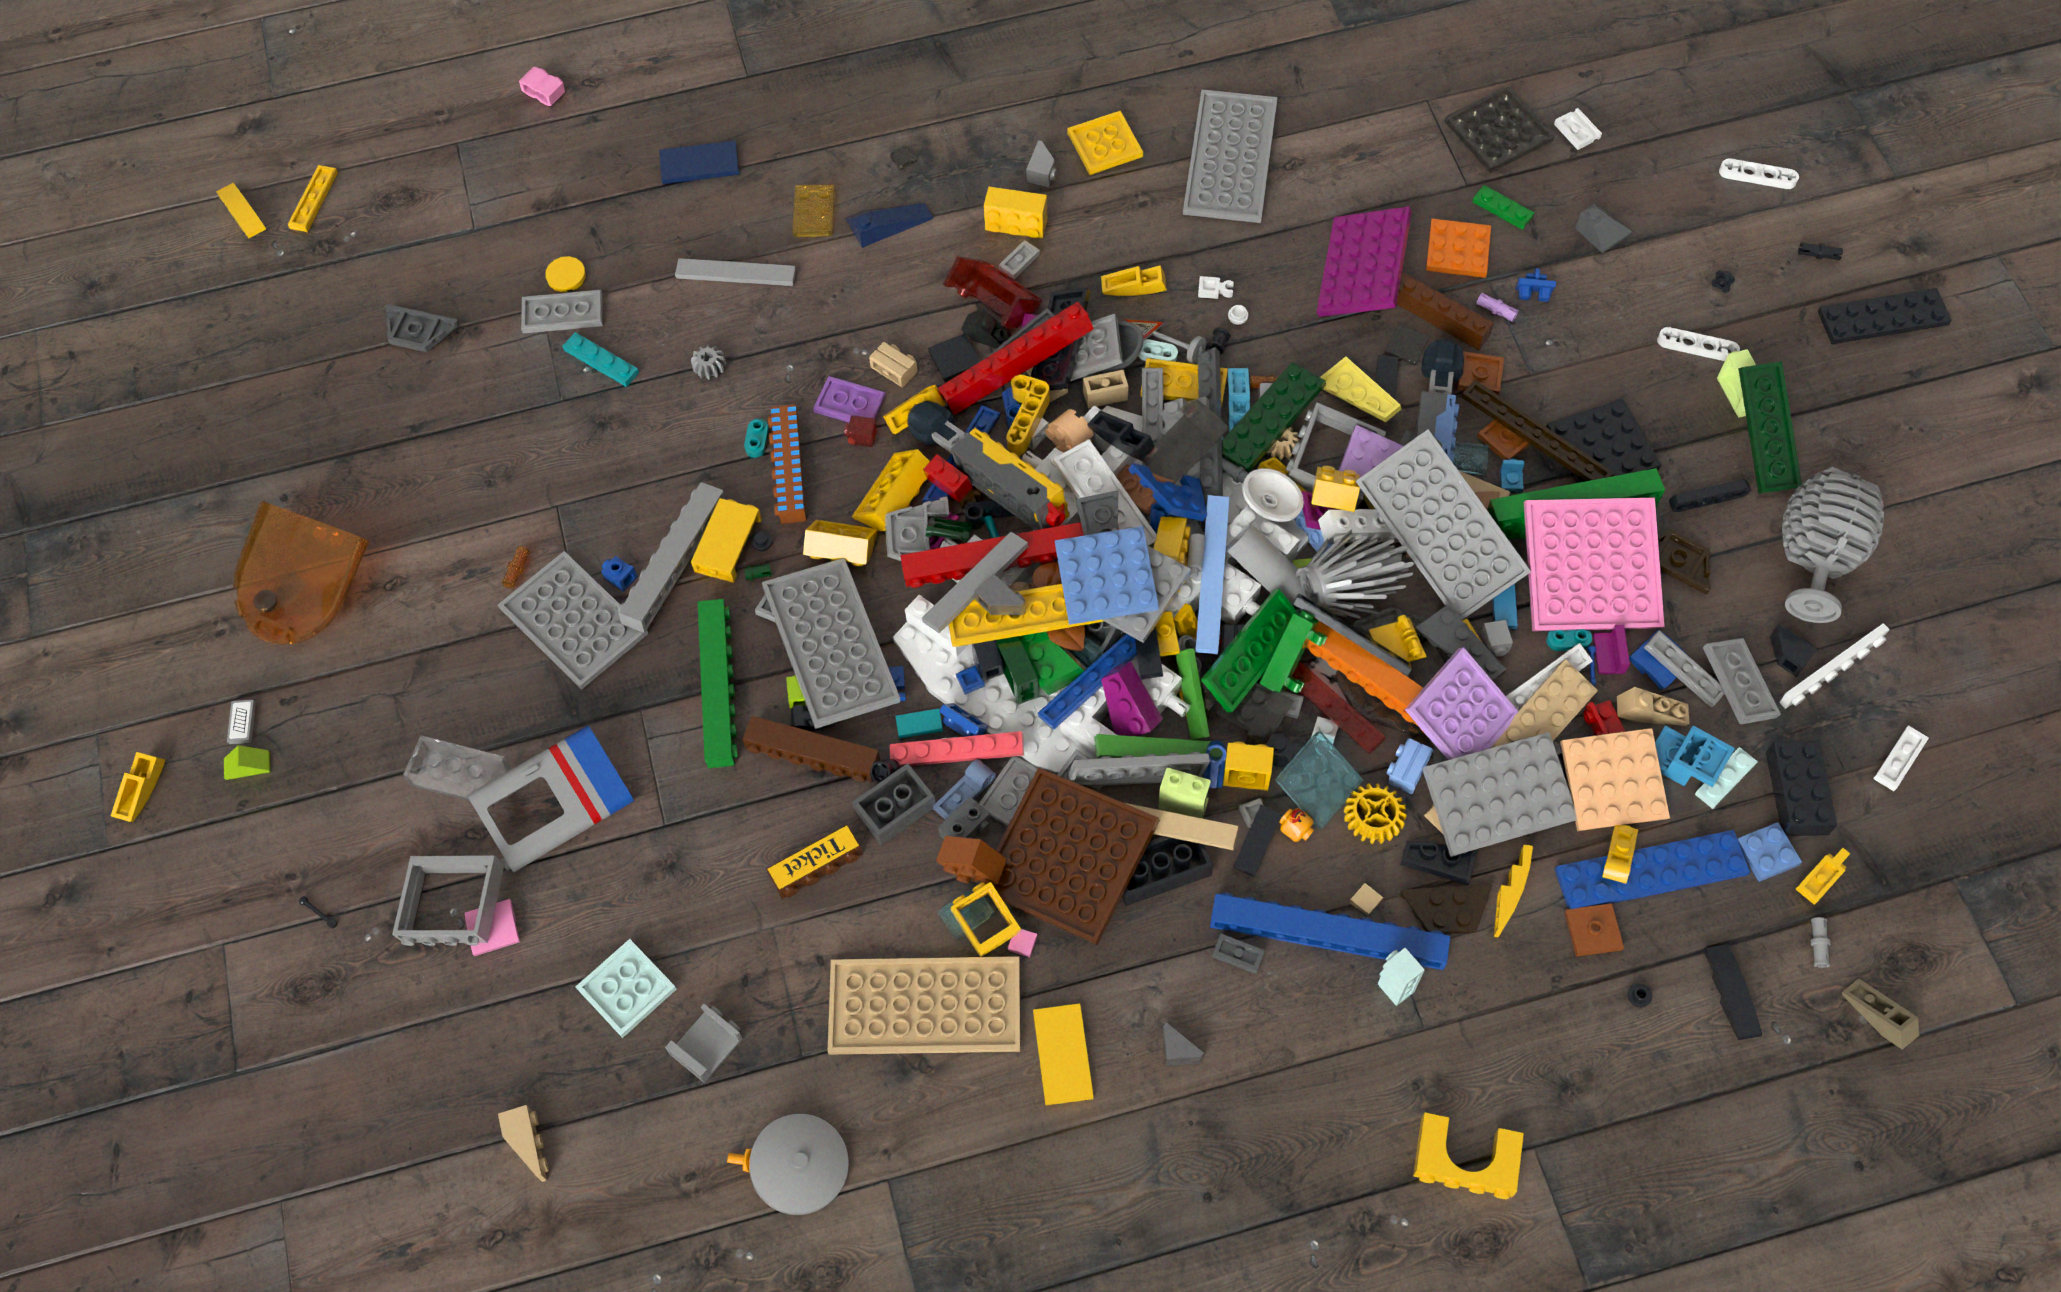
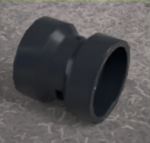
M886 759L875 762L871 767L870 774L876 783H880L901 767L896 760Z

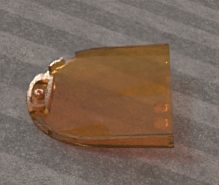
M261 501L237 562L233 581V588L237 589L238 598L234 602L239 616L243 617L248 624L246 627L257 637L281 645L300 643L319 634L333 621L340 611L370 540Z

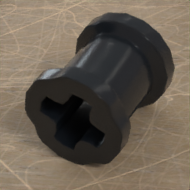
M1215 328L1211 341L1206 345L1207 349L1210 350L1217 346L1216 349L1220 351L1221 355L1224 352L1225 343L1230 340V333L1224 328Z

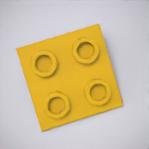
M1406 615L1399 616L1397 618L1398 622L1369 629L1373 640L1408 662L1427 657L1410 618H1406Z

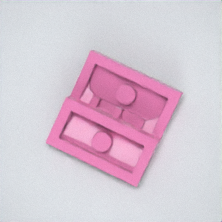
M511 899L496 903L488 943H478L477 946H471L474 956L520 942ZM478 909L465 912L467 930H474Z

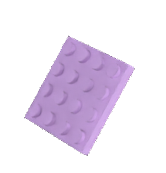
M1464 647L1458 648L1405 708V711L1448 760L1490 749L1506 731L1514 716L1518 713V710Z

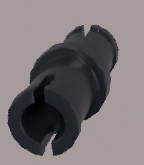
M1801 242L1799 246L1802 248L1798 249L1799 255L1813 256L1819 260L1827 258L1840 261L1842 257L1839 255H1843V248L1825 246L1823 243L1816 245Z

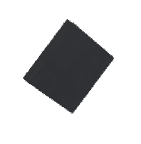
M965 333L928 348V352L944 382L950 381L980 362Z

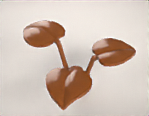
M1058 562L1043 564L1034 571L1032 582L1035 588L1062 584ZM1084 625L1047 631L1049 639L1058 646L1070 650L1083 651Z

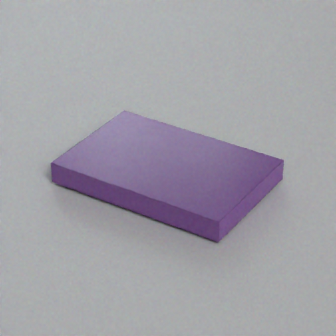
M828 376L813 410L821 415L871 429L885 400L886 393Z

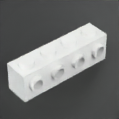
M1357 509L1355 512L1328 510L1318 520L1324 542L1328 538V543H1335L1351 529L1352 534L1349 535L1351 539L1347 543H1354L1364 535H1367V539L1363 542H1369L1381 535L1382 537L1377 543L1386 542L1391 539L1394 540V543L1399 542L1376 509Z

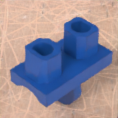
M1535 268L1534 273H1526V278L1518 279L1515 290H1518L1520 300H1530L1531 291L1538 292V301L1548 302L1556 286V281L1546 280L1547 274H1540V268Z

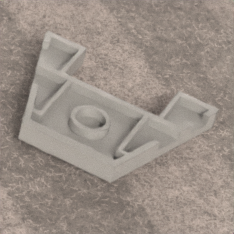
M942 497L933 502H924L916 507H907L887 513L885 515L887 557L901 561L900 555L930 550L929 537H926L927 517L947 518L949 515L948 497Z

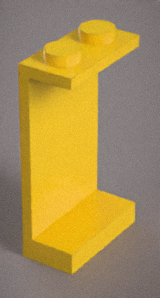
M719 498L691 560L694 572L734 583L737 577L735 566L754 522L761 523L762 518L759 509L750 504L743 505L737 503L732 499L725 500Z

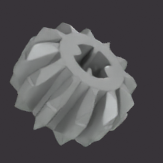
M707 345L704 349L699 347V351H693L691 364L695 374H698L700 378L706 376L709 380L711 376L717 378L718 373H723L726 360L724 353L717 346L711 348Z

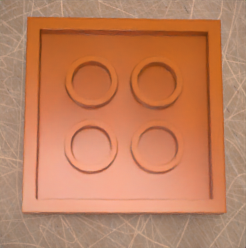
M1432 218L1426 271L1486 278L1491 225Z

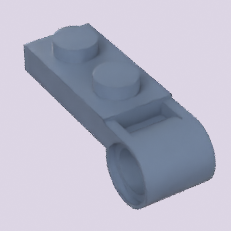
M976 759L969 765L965 775L933 805V810L946 820L969 797L975 800L994 780L996 773L980 759Z

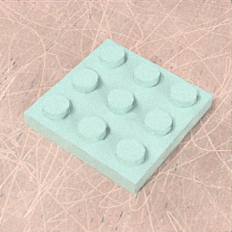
M631 939L625 942L576 986L577 990L622 1038L677 990Z

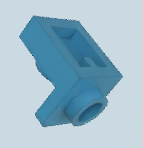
M1503 460L1499 470L1500 488L1510 491V493L1523 492V460Z

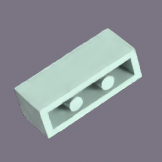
M1406 948L1400 952L1395 950L1386 958L1387 962L1383 965L1384 970L1380 973L1381 977L1378 982L1380 988L1396 1006L1415 992L1424 973L1423 967Z

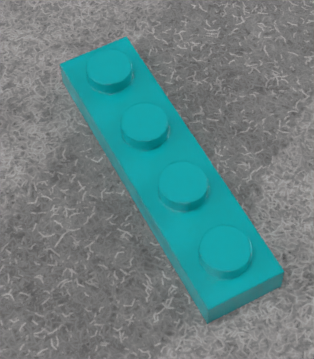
M576 332L563 345L565 352L625 387L639 374L638 368Z

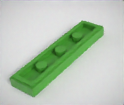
M1194 648L1186 649L1176 654L1179 676L1182 678L1183 699L1185 703L1191 705L1186 713L1191 740H1199L1210 737L1195 650Z

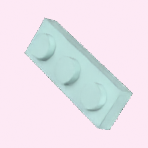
M1739 747L1730 756L1714 786L1711 787L1704 783L1696 791L1695 795L1714 809L1758 761Z

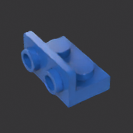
M954 703L943 704L939 711L945 715L942 723L964 737L985 735L989 725Z

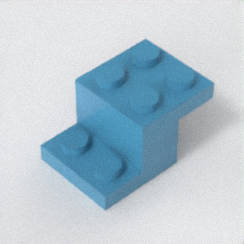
M1665 725L1655 742L1661 774L1682 786H1685L1689 778L1693 776L1713 787L1735 749L1695 726H1692L1687 736H1684Z

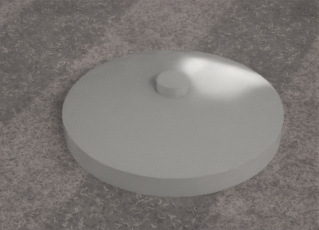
M791 1114L771 1122L762 1130L754 1142L749 1160L750 1178L757 1194L773 1209L790 1215L814 1213L830 1204L841 1191L847 1178L849 1166L846 1145L837 1130L825 1120L809 1114Z

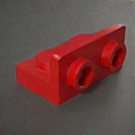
M1610 700L1594 705L1593 702L1587 704L1583 716L1585 722L1590 724L1593 736L1626 732Z

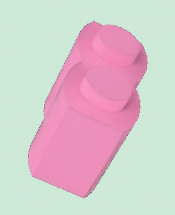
M531 68L519 80L521 90L532 98H537L547 106H552L565 93L563 81L557 76L548 75L542 68Z

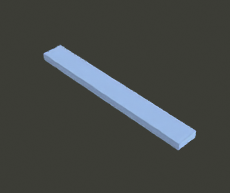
M1208 495L1206 540L1201 575L1195 651L1198 653L1218 654L1229 497Z

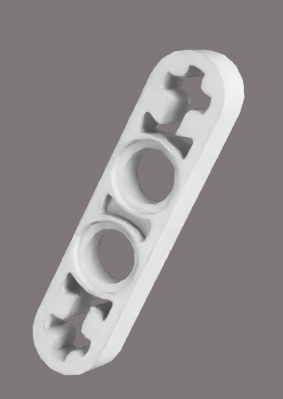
M1725 159L1722 161L1719 169L1720 175L1727 179L1784 189L1794 188L1799 179V174L1792 169L1736 159ZM1749 169L1753 171L1754 174H1746L1744 170ZM1764 173H1770L1774 178H1767Z
M1671 327L1663 328L1657 338L1658 344L1664 348L1725 361L1728 354H1730L1727 349L1731 350V352L1740 351V347L1736 342ZM1689 339L1693 342V345H1686L1683 340ZM1711 344L1714 349L1708 350L1703 345Z

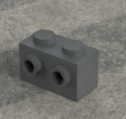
M969 797L938 827L939 836L942 839L945 836L974 839L979 833L983 834L989 828L991 822L990 813L972 797Z

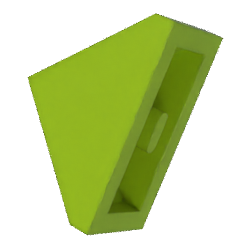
M238 745L224 758L225 780L271 772L269 750Z

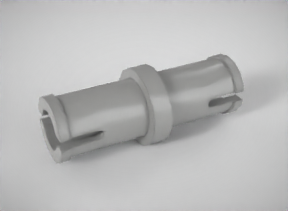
M1820 917L1812 918L1813 939L1810 940V943L1814 950V966L1818 968L1830 967L1828 946L1831 945V940L1828 939L1827 919Z

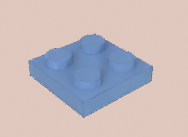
M1778 822L1738 838L1744 858L1759 882L1800 866L1802 863Z

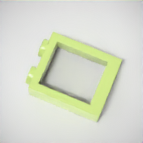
M1748 349L1733 351L1728 354L1717 377L1738 418L1746 416L1738 368L1756 365Z

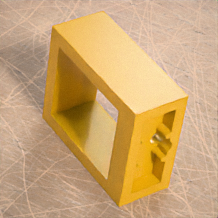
M984 882L980 883L972 889L974 893L967 897L965 895L958 897L952 902L954 905L951 907V912L980 957L988 954L1021 932V928L991 882L986 885ZM989 894L1009 926L980 944L960 911Z

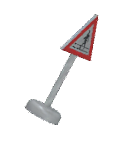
M1125 319V322L1133 323L1140 329L1144 341L1153 335L1188 349L1187 360L1191 364H1197L1198 354L1205 352L1206 339L1201 336L1195 337L1189 345L1156 332L1164 325V322Z

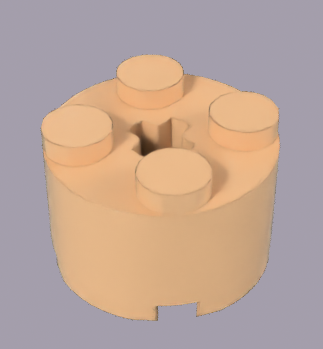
M1072 409L1066 410L1052 421L1044 431L1046 436L1055 444V448L1062 453L1088 439L1092 443L1094 442V440H1091L1094 434L1088 428V422L1082 416L1078 418L1074 415L1076 411Z

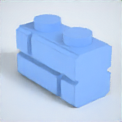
M1410 738L1407 739L1405 745L1400 744L1395 755L1399 758L1396 763L1391 762L1386 774L1389 775L1387 783L1400 788L1404 792L1413 794L1423 774L1422 768L1426 767L1431 757L1432 748Z

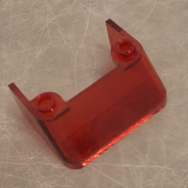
M957 256L943 282L945 287L956 288L959 295L968 298V296L975 297L1000 314L1003 320L1001 325L1009 329L1019 328L1023 323L1024 314H1033L1042 303V299L991 264L979 259Z

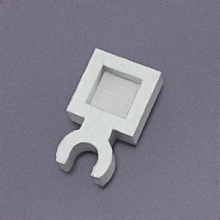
M1200 276L1198 297L1218 299V295L1222 294L1224 297L1230 298L1233 296V290H1228L1227 288H1233L1234 282L1227 280L1221 283L1220 278Z

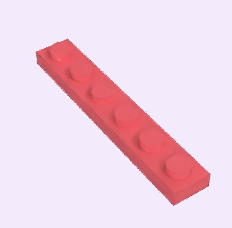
M1022 731L890 744V759L896 760L900 767L907 763L910 766L1024 755Z

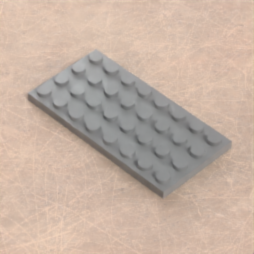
M1201 90L1183 215L1261 223L1277 97Z
M1429 429L1356 480L1401 545L1407 546L1408 550L1406 552L1445 606L1449 605L1461 620L1531 572Z
M845 558L762 582L763 590L815 729L900 702V696Z

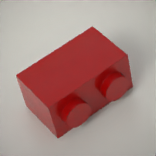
M938 454L923 469L930 482L958 503L973 488L965 474Z

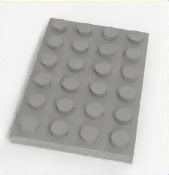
M565 551L498 604L499 609L581 690L648 635L647 630L643 633L621 624L618 614L620 604Z
M1550 732L1422 768L1450 856L1577 820L1575 807Z

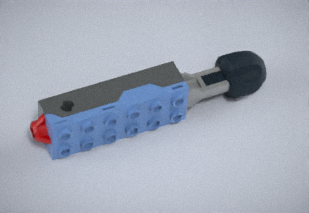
M1443 338L1430 343L1423 354L1422 375L1430 378L1428 392L1422 391L1415 438L1429 429L1453 463V450L1456 441L1454 436L1457 429L1456 417L1458 416L1459 404H1455L1456 395H1451L1453 381L1459 380L1463 375L1464 355L1462 348L1455 341Z

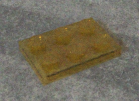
M795 185L793 237L833 235L834 185Z

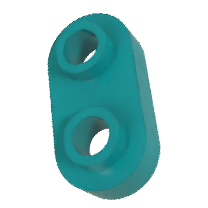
M754 419L748 424L744 448L746 454L752 458L761 457L766 451L769 427L765 420Z
M1585 629L1549 631L1546 643L1555 651H1569L1579 643L1585 650L1592 641V634L1589 630ZM1556 635L1561 636L1562 639H1558Z

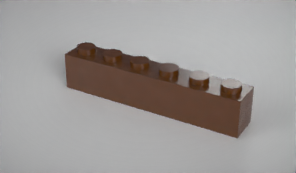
M1402 272L1397 305L1479 351L1490 337L1494 323Z
M751 716L743 736L745 748L752 753L759 754L761 752L768 754L773 759H787L795 765H809L817 771H831L836 776H849L861 783L865 781L872 783L871 767L875 762L880 761V754L877 749Z

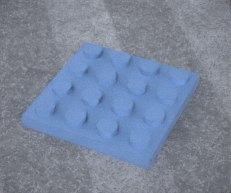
M1143 526L1055 540L1069 625L1159 610Z

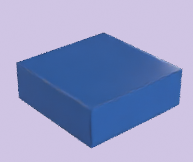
M976 665L956 673V678L964 695L985 687V683Z

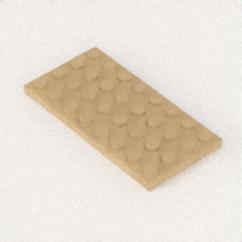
M1019 957L831 960L828 1026L829 1055L1020 1052Z

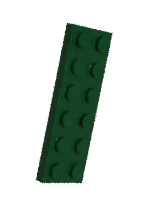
M1780 361L1738 368L1758 494L1798 488L1802 481L1783 363Z
M1292 362L1222 440V457L1238 467L1246 468V471L1250 472L1326 386V380Z

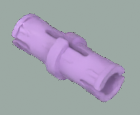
M1483 292L1476 302V305L1488 309L1493 315L1498 314L1511 322L1514 321L1519 310L1503 303V300H1496Z

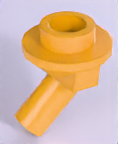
M752 1148L746 1149L745 1155L728 1153L727 1163L743 1165V1171L749 1172Z

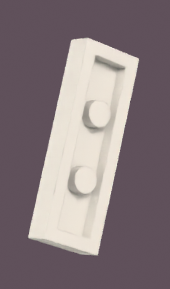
M1908 725L1873 779L1895 791L1929 737Z

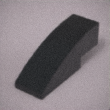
M1101 410L1087 424L1088 428L1106 442L1137 460L1143 461L1154 448L1150 435L1134 429L1131 422Z

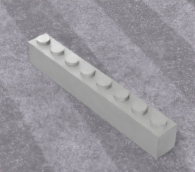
M701 482L697 489L692 491L689 502L682 507L677 521L675 520L672 523L670 532L661 540L658 551L652 554L649 565L646 569L642 570L639 581L630 589L625 603L623 602L620 605L618 614L622 625L643 633L646 632L694 555L719 498L725 499L723 490Z

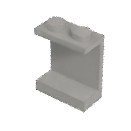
M703 1004L701 1009L704 1013L677 1044L671 1040L665 1049L669 1055L705 1083L743 1038L739 1032L741 1029L731 1020L727 1023L721 1018L723 1014L716 1007L712 1006L709 1008Z

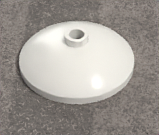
M1257 469L1250 472L1243 482L1242 492L1246 502L1254 512L1263 518L1278 522L1290 521L1296 518L1303 508V495L1299 487L1292 479L1279 471Z

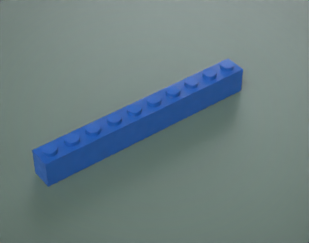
M1230 893L1215 894L1210 928L1385 960L1393 951L1397 950L1400 952L1406 948L1421 966L1444 970L1448 960L1450 936L1444 935L1441 931L1426 932L1414 926L1407 928L1398 927L1392 922L1376 923L1369 918L1354 919L1346 914L1332 915L1320 909L1313 911L1304 910L1303 907L1297 905L1287 907L1275 901H1267L1265 903L1257 901L1253 897H1234Z

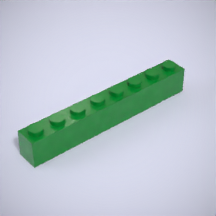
M724 599L698 601L704 760L708 769L735 766L734 757H738L737 744H734L733 738L737 737L736 724H733L732 717H736L735 704H732L731 697H735V688L730 680L731 677H734L733 664H730L729 658H733V649L728 639L732 638L731 626H728L727 621L731 619V611L729 606L726 607Z

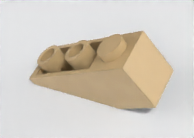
M1633 687L1617 696L1618 717L1640 723L1689 725V707L1686 703L1637 687Z
M527 1105L499 1113L502 1137L542 1182L546 1181L545 1172H548L549 1168L545 1157L542 1158L540 1150L544 1148L541 1135L537 1134L536 1126L539 1125L536 1111H532Z

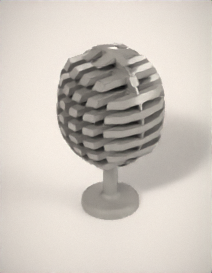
M1830 467L1811 476L1790 497L1785 508L1782 523L1784 551L1789 561L1801 565L1808 572L1813 573L1810 588L1794 590L1786 598L1785 607L1793 616L1814 623L1832 622L1840 617L1842 612L1841 602L1834 595L1824 591L1827 577L1834 579L1855 570L1864 561L1866 562L1876 549L1884 523L1883 499L1877 485L1861 479L1855 473L1844 472Z

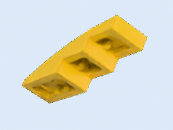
M234 183L216 191L248 238L266 230L257 214Z
M1523 845L1519 853V865H1512L1508 873L1507 886L1501 885L1497 893L1494 937H1499L1523 893L1530 870L1533 846Z

